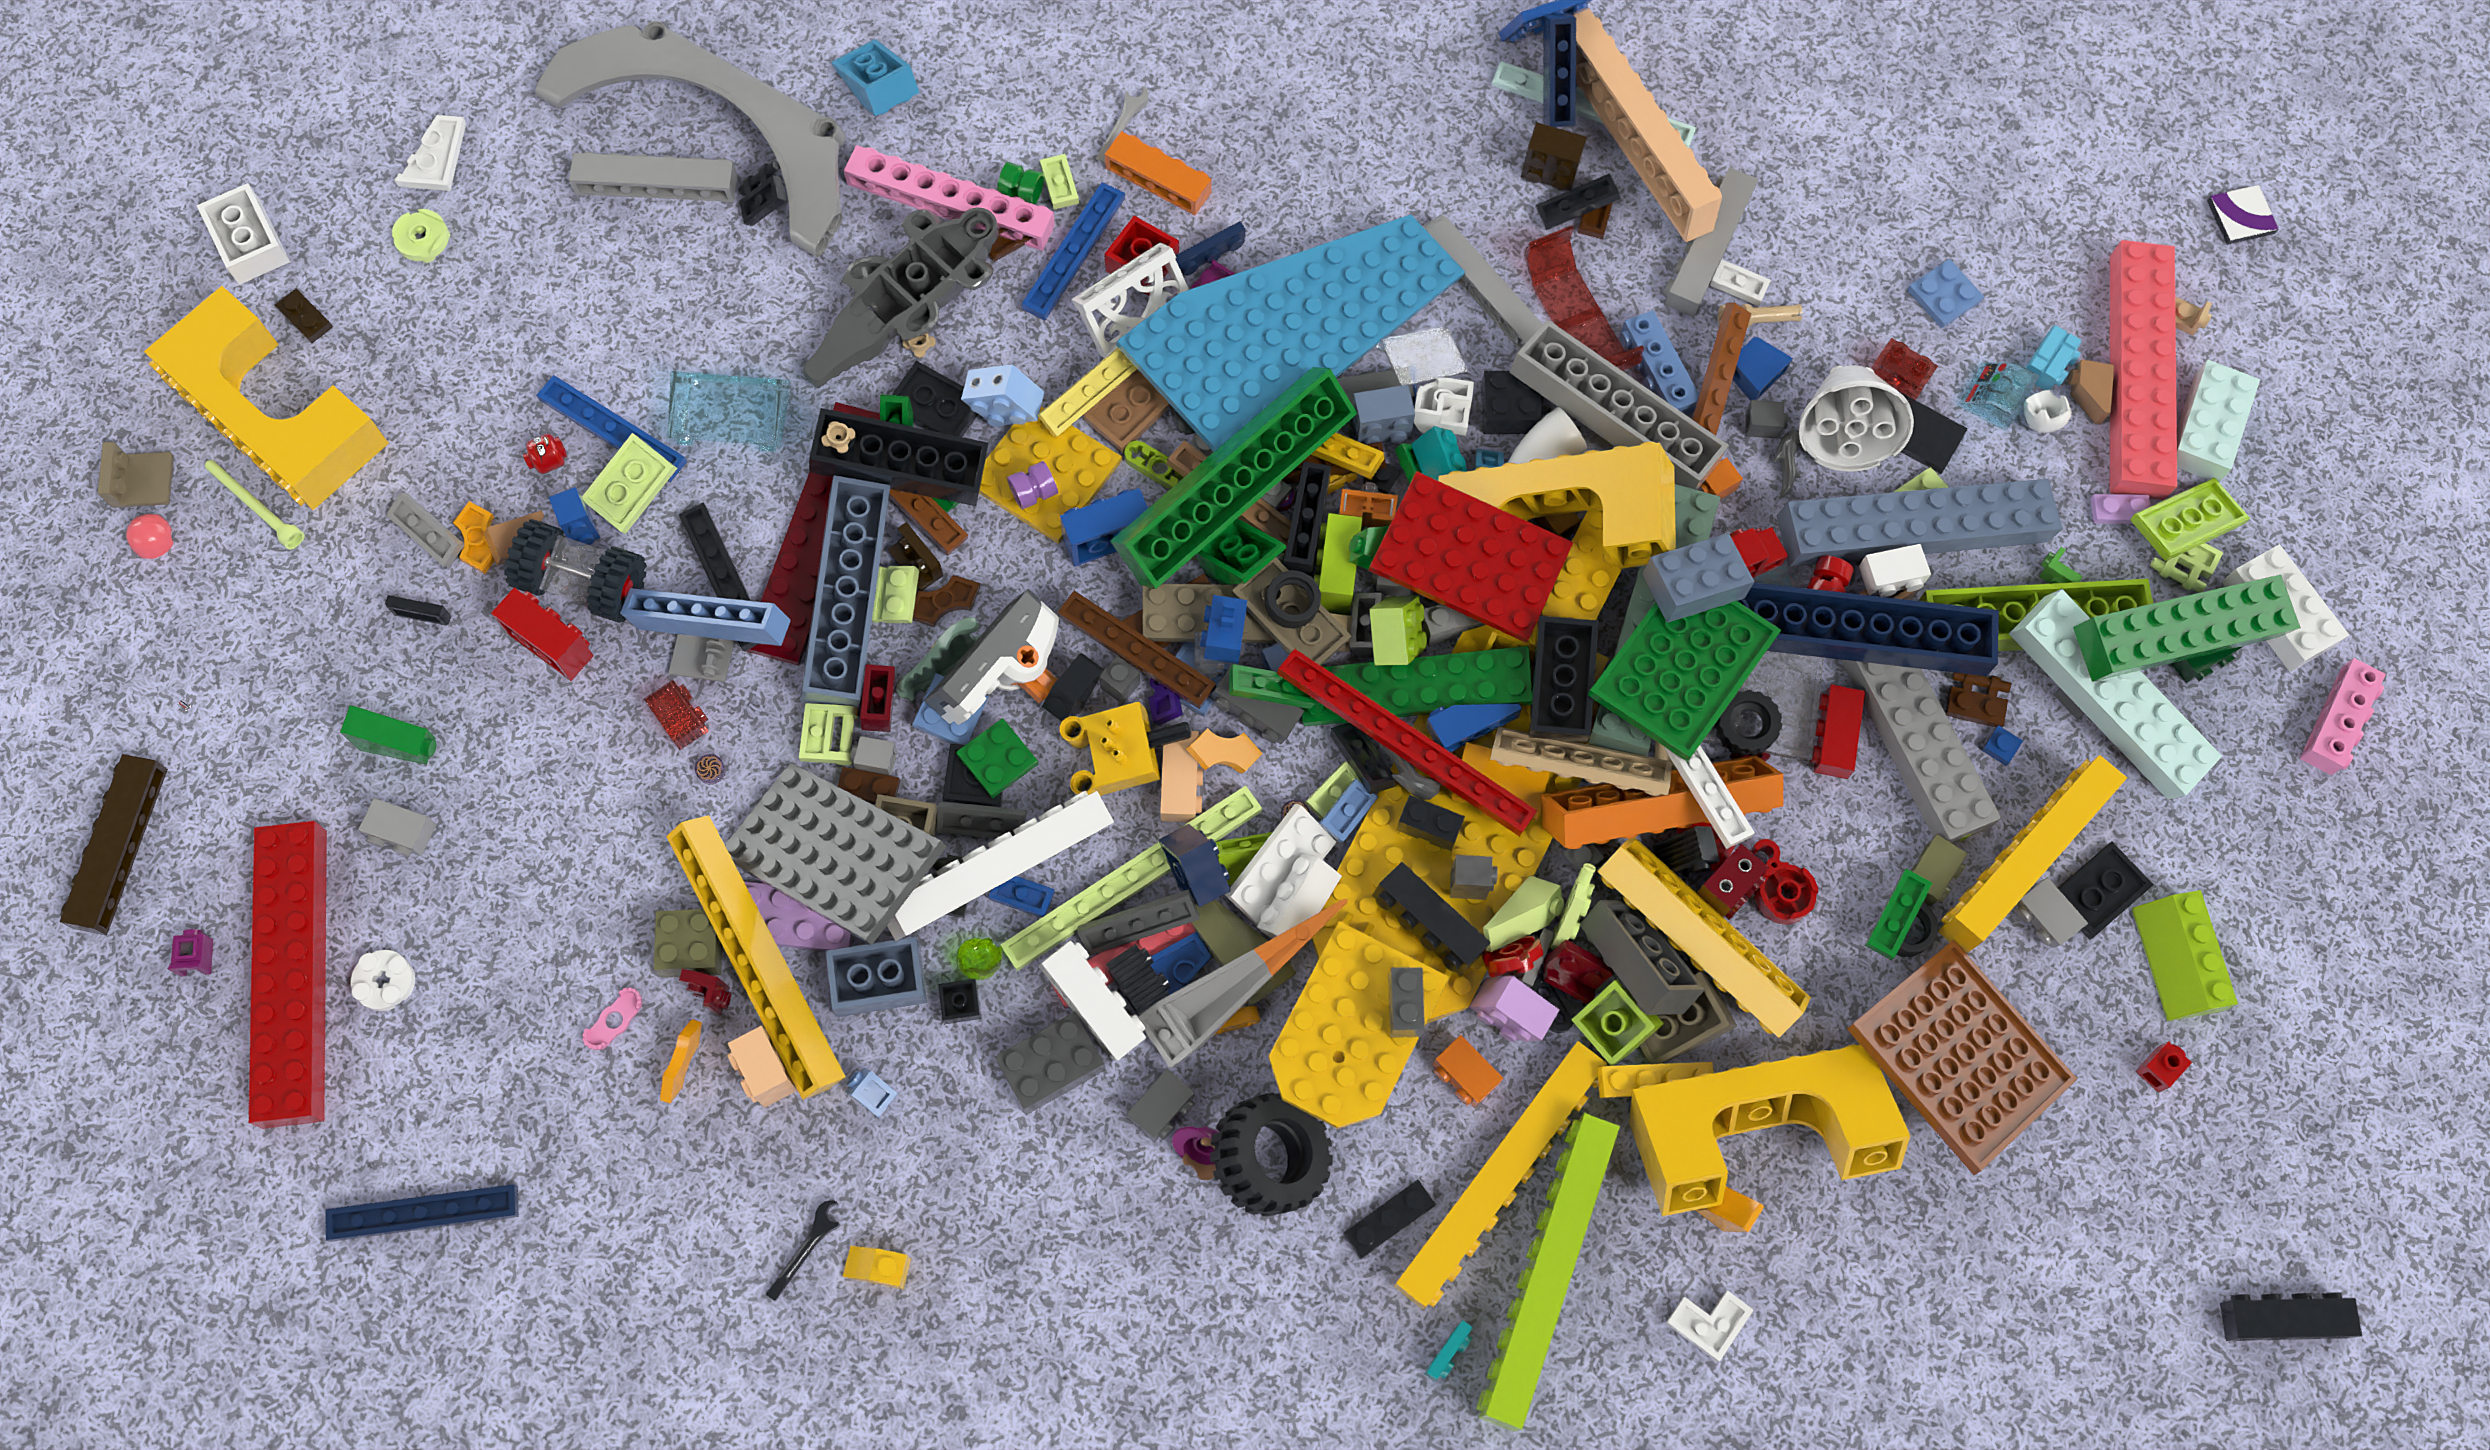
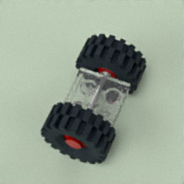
M530 519L529 522L523 523V528L520 527L517 530V537L514 536L511 541L513 545L507 552L509 558L505 560L507 568L504 570V575L507 576L505 580L510 587L528 591L537 596L543 595L547 591L588 605L587 608L591 614L618 623L626 621V618L620 612L630 588L641 589L645 585L643 579L646 577L647 572L644 570L647 565L642 555L612 546L611 549L602 550L566 538L561 528Z

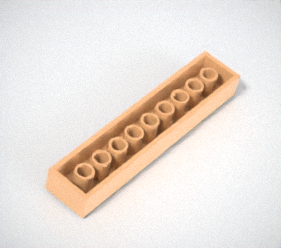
M1590 9L1574 14L1573 16L1576 17V84L1584 91V96L1591 103L1593 109L1685 243L1714 231L1722 201L1721 191L1712 184L1705 168L1700 167L1693 151L1686 147L1681 140L1679 131L1673 128L1668 121L1665 111L1660 110L1654 101L1652 93L1643 86L1640 76L1629 66L1626 56L1617 49L1612 36H1608L1603 29L1600 19L1595 17Z

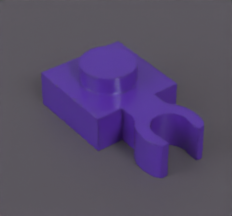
M1150 678V686L1155 691L1154 695L1148 697L1153 722L1160 726L1182 716L1183 712L1179 696Z

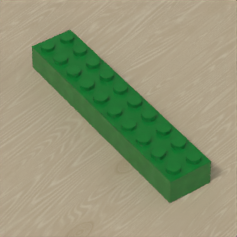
M1312 367L1110 541L1140 585L1157 589L1358 414L1331 369Z

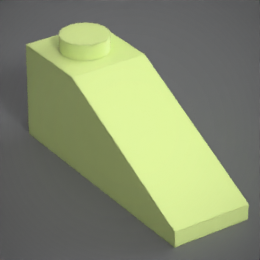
M1529 876L1484 926V936L1491 942L1486 951L1493 952L1548 926L1556 916L1561 914L1564 907L1561 886Z

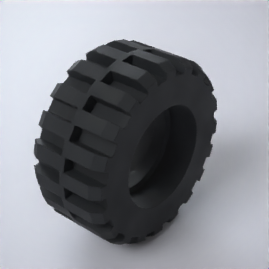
M1266 1093L1239 1102L1238 1105L1226 1111L1225 1117L1221 1118L1217 1123L1216 1129L1219 1133L1213 1134L1211 1145L1215 1146L1214 1152L1210 1153V1162H1215L1216 1170L1212 1172L1215 1180L1220 1179L1222 1183L1220 1187L1222 1193L1225 1196L1231 1195L1233 1197L1231 1203L1237 1208L1245 1207V1212L1252 1215H1279L1308 1206L1312 1203L1313 1198L1319 1197L1324 1190L1321 1184L1328 1182L1331 1172L1327 1169L1328 1166L1333 1164V1155H1329V1147H1332L1331 1139L1327 1138L1324 1132L1327 1130V1127L1323 1121H1318L1316 1117L1283 1101L1280 1093ZM1263 1126L1273 1130L1281 1138L1287 1151V1169L1279 1183L1266 1176L1256 1158V1139Z

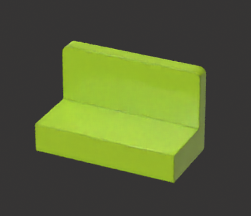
M1272 832L1215 842L1219 849V854L1217 855L1219 864L1222 863L1230 876V879L1227 880L1228 885L1234 884Z

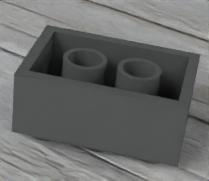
M1076 1012L1071 1013L995 1056L1001 1071L1026 1115L1106 1071L1102 1058Z

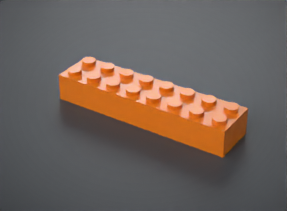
M1753 755L1712 763L1744 816L1747 813H1767L1772 811L1773 808L1783 807V773L1758 756ZM1671 770L1668 795H1649L1643 790L1635 788L1624 790L1610 783L1541 794L1542 828L1568 849H1578L1584 844L1589 843L1604 844L1608 843L1610 839L1620 837L1626 839L1635 838L1641 833H1662L1665 829L1673 827L1688 828L1692 824L1699 822L1710 823L1678 770Z

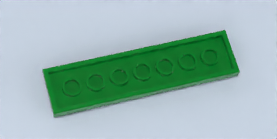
M1529 646L1417 657L1408 665H1375L1374 662L1323 667L1398 718L1429 715L1440 707L1447 709L1453 705L1519 704L1522 706L1531 705L1532 701ZM1315 700V705L1311 709L1302 708L1304 710L1302 714L1304 726L1348 723V721L1317 700Z

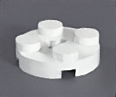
M379 950L364 954L359 959V963L354 968L351 976L353 997L365 1007L375 1011H388L395 1008L396 1005L400 1004L403 1000L405 1001L410 996L415 985V973L409 962L399 953L390 950ZM383 973H386V977L390 978V982L384 983L383 987L379 988L376 979Z

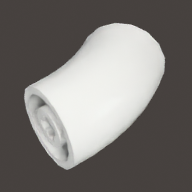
M1556 407L1526 434L1508 463L1521 464L1527 463L1532 459H1554L1563 454L1571 456L1580 455L1587 450V445L1570 417L1560 407Z

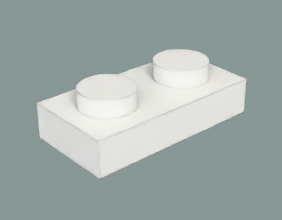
M1721 259L1710 286L1759 306L1771 280Z

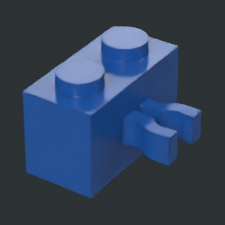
M1213 595L1212 606L1206 605L1204 622L1209 623L1208 631L1202 630L1200 647L1205 648L1204 659L1238 664L1247 600Z

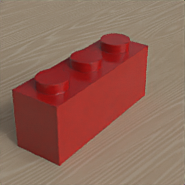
M1831 684L1825 693L1820 694L1818 709L1822 710L1821 719H1817L1814 728V736H1818L1817 746H1813L1810 762L1814 763L1813 773L1848 779L1855 771L1865 691Z

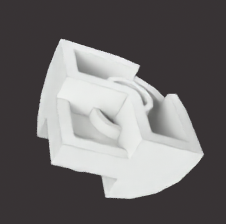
M1437 377L1435 382L1428 383L1425 386L1420 385L1414 409V424L1418 430L1424 434L1433 426L1452 430L1454 434L1466 436L1474 382Z

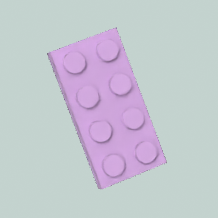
M745 882L777 946L817 951L851 947L853 934L767 884Z

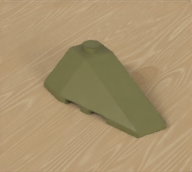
M1213 900L1202 907L1197 906L1200 919L1190 922L1219 967L1230 963L1269 941L1217 900ZM1287 962L1245 1005L1247 1007L1253 1005L1297 974L1290 963Z

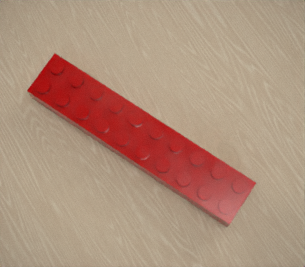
M316 821L254 827L248 1123L261 1129L325 1122L327 830Z

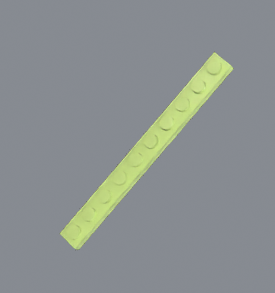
M1244 786L1187 824H1190L1197 831L1202 830L1207 839L1212 838L1216 842L1261 813L1262 807L1247 786ZM1159 842L1002 943L1000 946L1016 971H1019L1076 934L1078 926L1099 919L1171 872Z

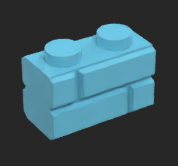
M2056 325L2052 326L2022 372L2021 377L2031 383H2035L2043 390H2051L2055 384L2060 386L2069 373L2064 369L2067 365L2072 367L2081 354L2077 350L2081 344V339L2072 334H2067V331Z

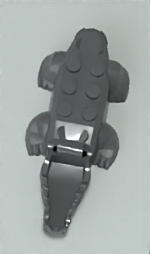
M977 207L964 212L960 219L955 218L944 222L930 210H915L901 224L909 240L891 259L884 256H866L857 258L851 263L842 278V282L847 284L848 287L854 288V297L840 311L818 350L803 366L802 373L806 380L815 388H821L830 379L838 377L842 372L850 370L851 367L880 356L894 337L901 335L903 340L908 341L929 333L938 321L939 310L954 299L964 288L976 291L985 286L994 272L992 265L986 262L991 252L992 244L996 241L999 233L994 214L985 208ZM977 223H982L986 226V230L973 228Z

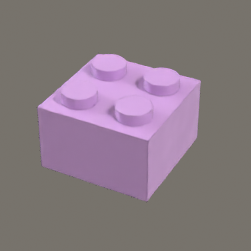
M1514 976L1486 977L1469 1008L1477 1013L1476 1017L1487 1025L1493 1024L1500 1029L1499 1034L1511 1042L1516 1040L1524 1042L1542 1041L1559 1012V1009Z

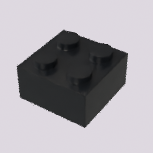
M976 979L938 984L941 1015L944 1025L981 1019Z

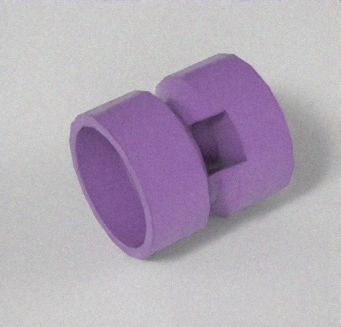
M1044 461L1028 467V473L1026 474L1020 471L1007 477L1011 492L1022 510L1036 504L1038 497L1045 500L1058 494L1054 478Z

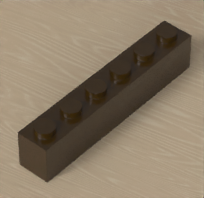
M126 754L121 755L120 761L113 769V779L109 790L103 796V806L99 817L93 823V833L90 841L82 852L80 868L72 879V889L68 900L61 908L60 923L71 929L107 936L168 770L158 761Z

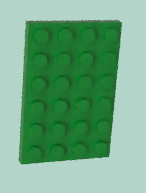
M1738 601L1668 623L1657 602H1655L1591 688L1588 696L1688 762L1774 642L1781 629Z

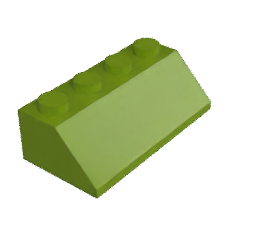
M2201 890L2174 894L2131 908L2167 1022L2224 1012L2238 1005Z

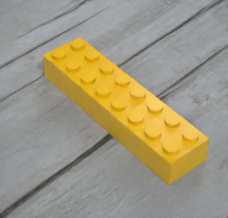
M2100 754L2091 762L2088 759L2084 760L2078 768H2075L2066 777L2065 783L2047 799L2048 802L2034 813L2029 819L2030 822L2019 830L2012 838L2013 841L1994 858L1993 864L1977 877V882L1958 899L1959 902L1940 919L1943 925L1938 930V933L1949 942L1954 939L1966 954L1984 942L2124 783L2127 777Z
M1637 838L1628 839L1597 871L1602 875L1601 880L1609 888H1616L1624 896L1623 900L1628 906L1635 910L1638 908L1646 916L1645 919L1651 927L1656 930H1662L1668 936V941L1674 948L1686 952L1691 957L1690 961L1698 970L1706 971L1714 978V984L1721 991H1728L1737 999V1005L1744 1012H1751L1758 1018L1759 1025L1767 1033H1774L1780 1038L1804 1014L1811 997Z

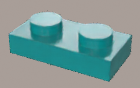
M1463 1320L1460 1321L1424 1375L1433 1382L1439 1376L1445 1379L1455 1365L1450 1360L1458 1350L1463 1353L1473 1339L1468 1335L1473 1327Z

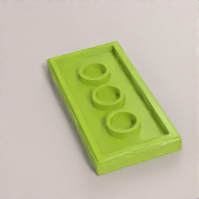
M2214 477L2135 513L2130 520L2164 561H2168L2246 524L2250 517Z

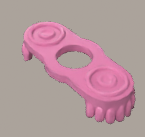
M629 987L628 989L620 990L619 998L602 1011L599 1020L591 1029L586 1028L584 1030L585 1033H583L584 1038L582 1040L589 1049H605L617 1035L622 1034L628 1028L629 1022L642 1007V997L636 989ZM618 1012L623 1017L622 1024L618 1028L611 1029L606 1025V1018L609 1014Z

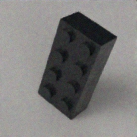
M1539 616L1536 629L1528 738L1588 742L1591 736L1593 699L1588 696V693L1594 686L1598 620Z

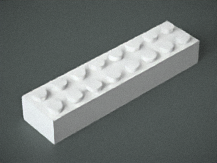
M1084 791L1063 803L1064 809L1060 804L1039 816L1040 822L1033 818L1013 830L1014 836L1009 831L988 844L990 849L986 850L983 845L962 857L964 863L960 864L957 859L942 867V869L936 871L938 877L933 878L932 874L923 877L887 925L895 941L902 939L1114 823L1099 793L1096 791L1088 795Z

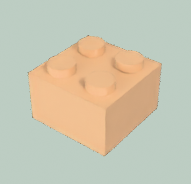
M762 1026L728 1043L732 1051L727 1054L734 1070H737L740 1076H744L745 1079L740 1081L747 1097H750L754 1103L758 1101L765 1108L797 1091L769 1034Z

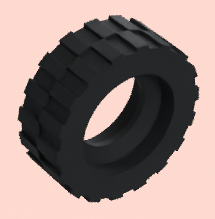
M1752 690L1738 691L1715 723L1714 729L1717 731L1716 736L1720 739L1722 746L1728 748L1729 752L1737 753L1743 757L1745 755L1753 756L1758 753H1764L1777 740L1783 724L1781 723L1782 714L1779 713V707L1772 701V698L1763 695L1762 692H1754ZM1751 710L1760 716L1762 720L1760 733L1747 737L1741 735L1736 730L1734 719L1740 711Z

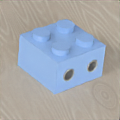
M1011 364L968 370L961 400L970 406L972 411L985 418L992 426L1022 425L1025 422L1038 420L1037 415L1040 412L1044 391Z

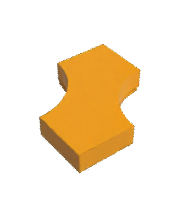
M468 501L453 522L454 526L462 532L465 545L459 559L463 563L486 574L495 560L484 534L487 527H490L494 515Z
M1208 728L1202 731L1186 748L1204 770L1212 765L1223 764L1232 767L1241 774L1247 771L1263 754L1244 732L1235 738H1222L1212 733Z
M692 1019L678 1035L673 1056L663 1073L660 1101L671 1104L682 1089L688 1066L699 1046L701 1021Z

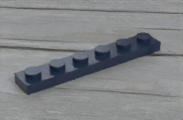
M511 1184L325 1209L326 1241L334 1242L519 1217L518 1186Z

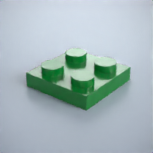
M1003 718L956 752L960 760L992 799L1039 765L1035 756Z

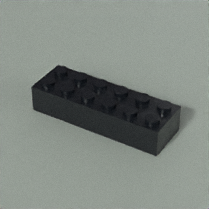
M820 408L809 457V472L829 477L835 475L890 485V489L977 506L989 443ZM836 421L845 424L848 428H852L855 431V438L850 440L848 451L845 453H839L837 449L831 446L826 447L822 444V436L827 434V429L831 422ZM837 435L836 439H841V436Z

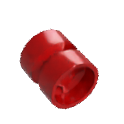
M1821 556L1813 571L1814 577L1810 579L1807 589L1845 593L1844 587L1849 585L1854 568L1843 559L1834 556Z

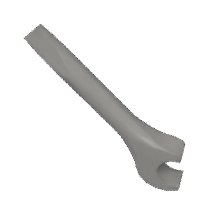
M1142 86V94L1138 97L1131 96L1128 91L1125 92L1122 113L1097 155L1096 160L1105 163V153L1119 133L1125 130L1135 114L1147 106L1149 94L1145 86Z

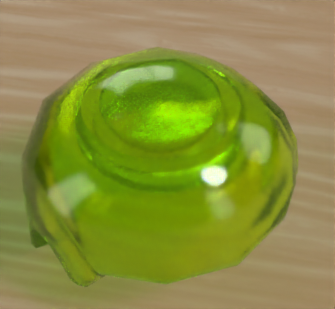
M990 937L983 939L971 938L964 941L957 949V967L969 979L982 981L991 978L1001 966L1002 947H997Z

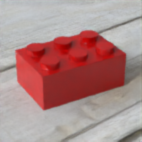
M514 587L491 612L492 616L507 635L572 681L594 656L588 648L590 643L582 636V631L572 623L565 625L560 620L561 616L550 607L544 609L539 605L540 601L530 592L525 591L523 594Z

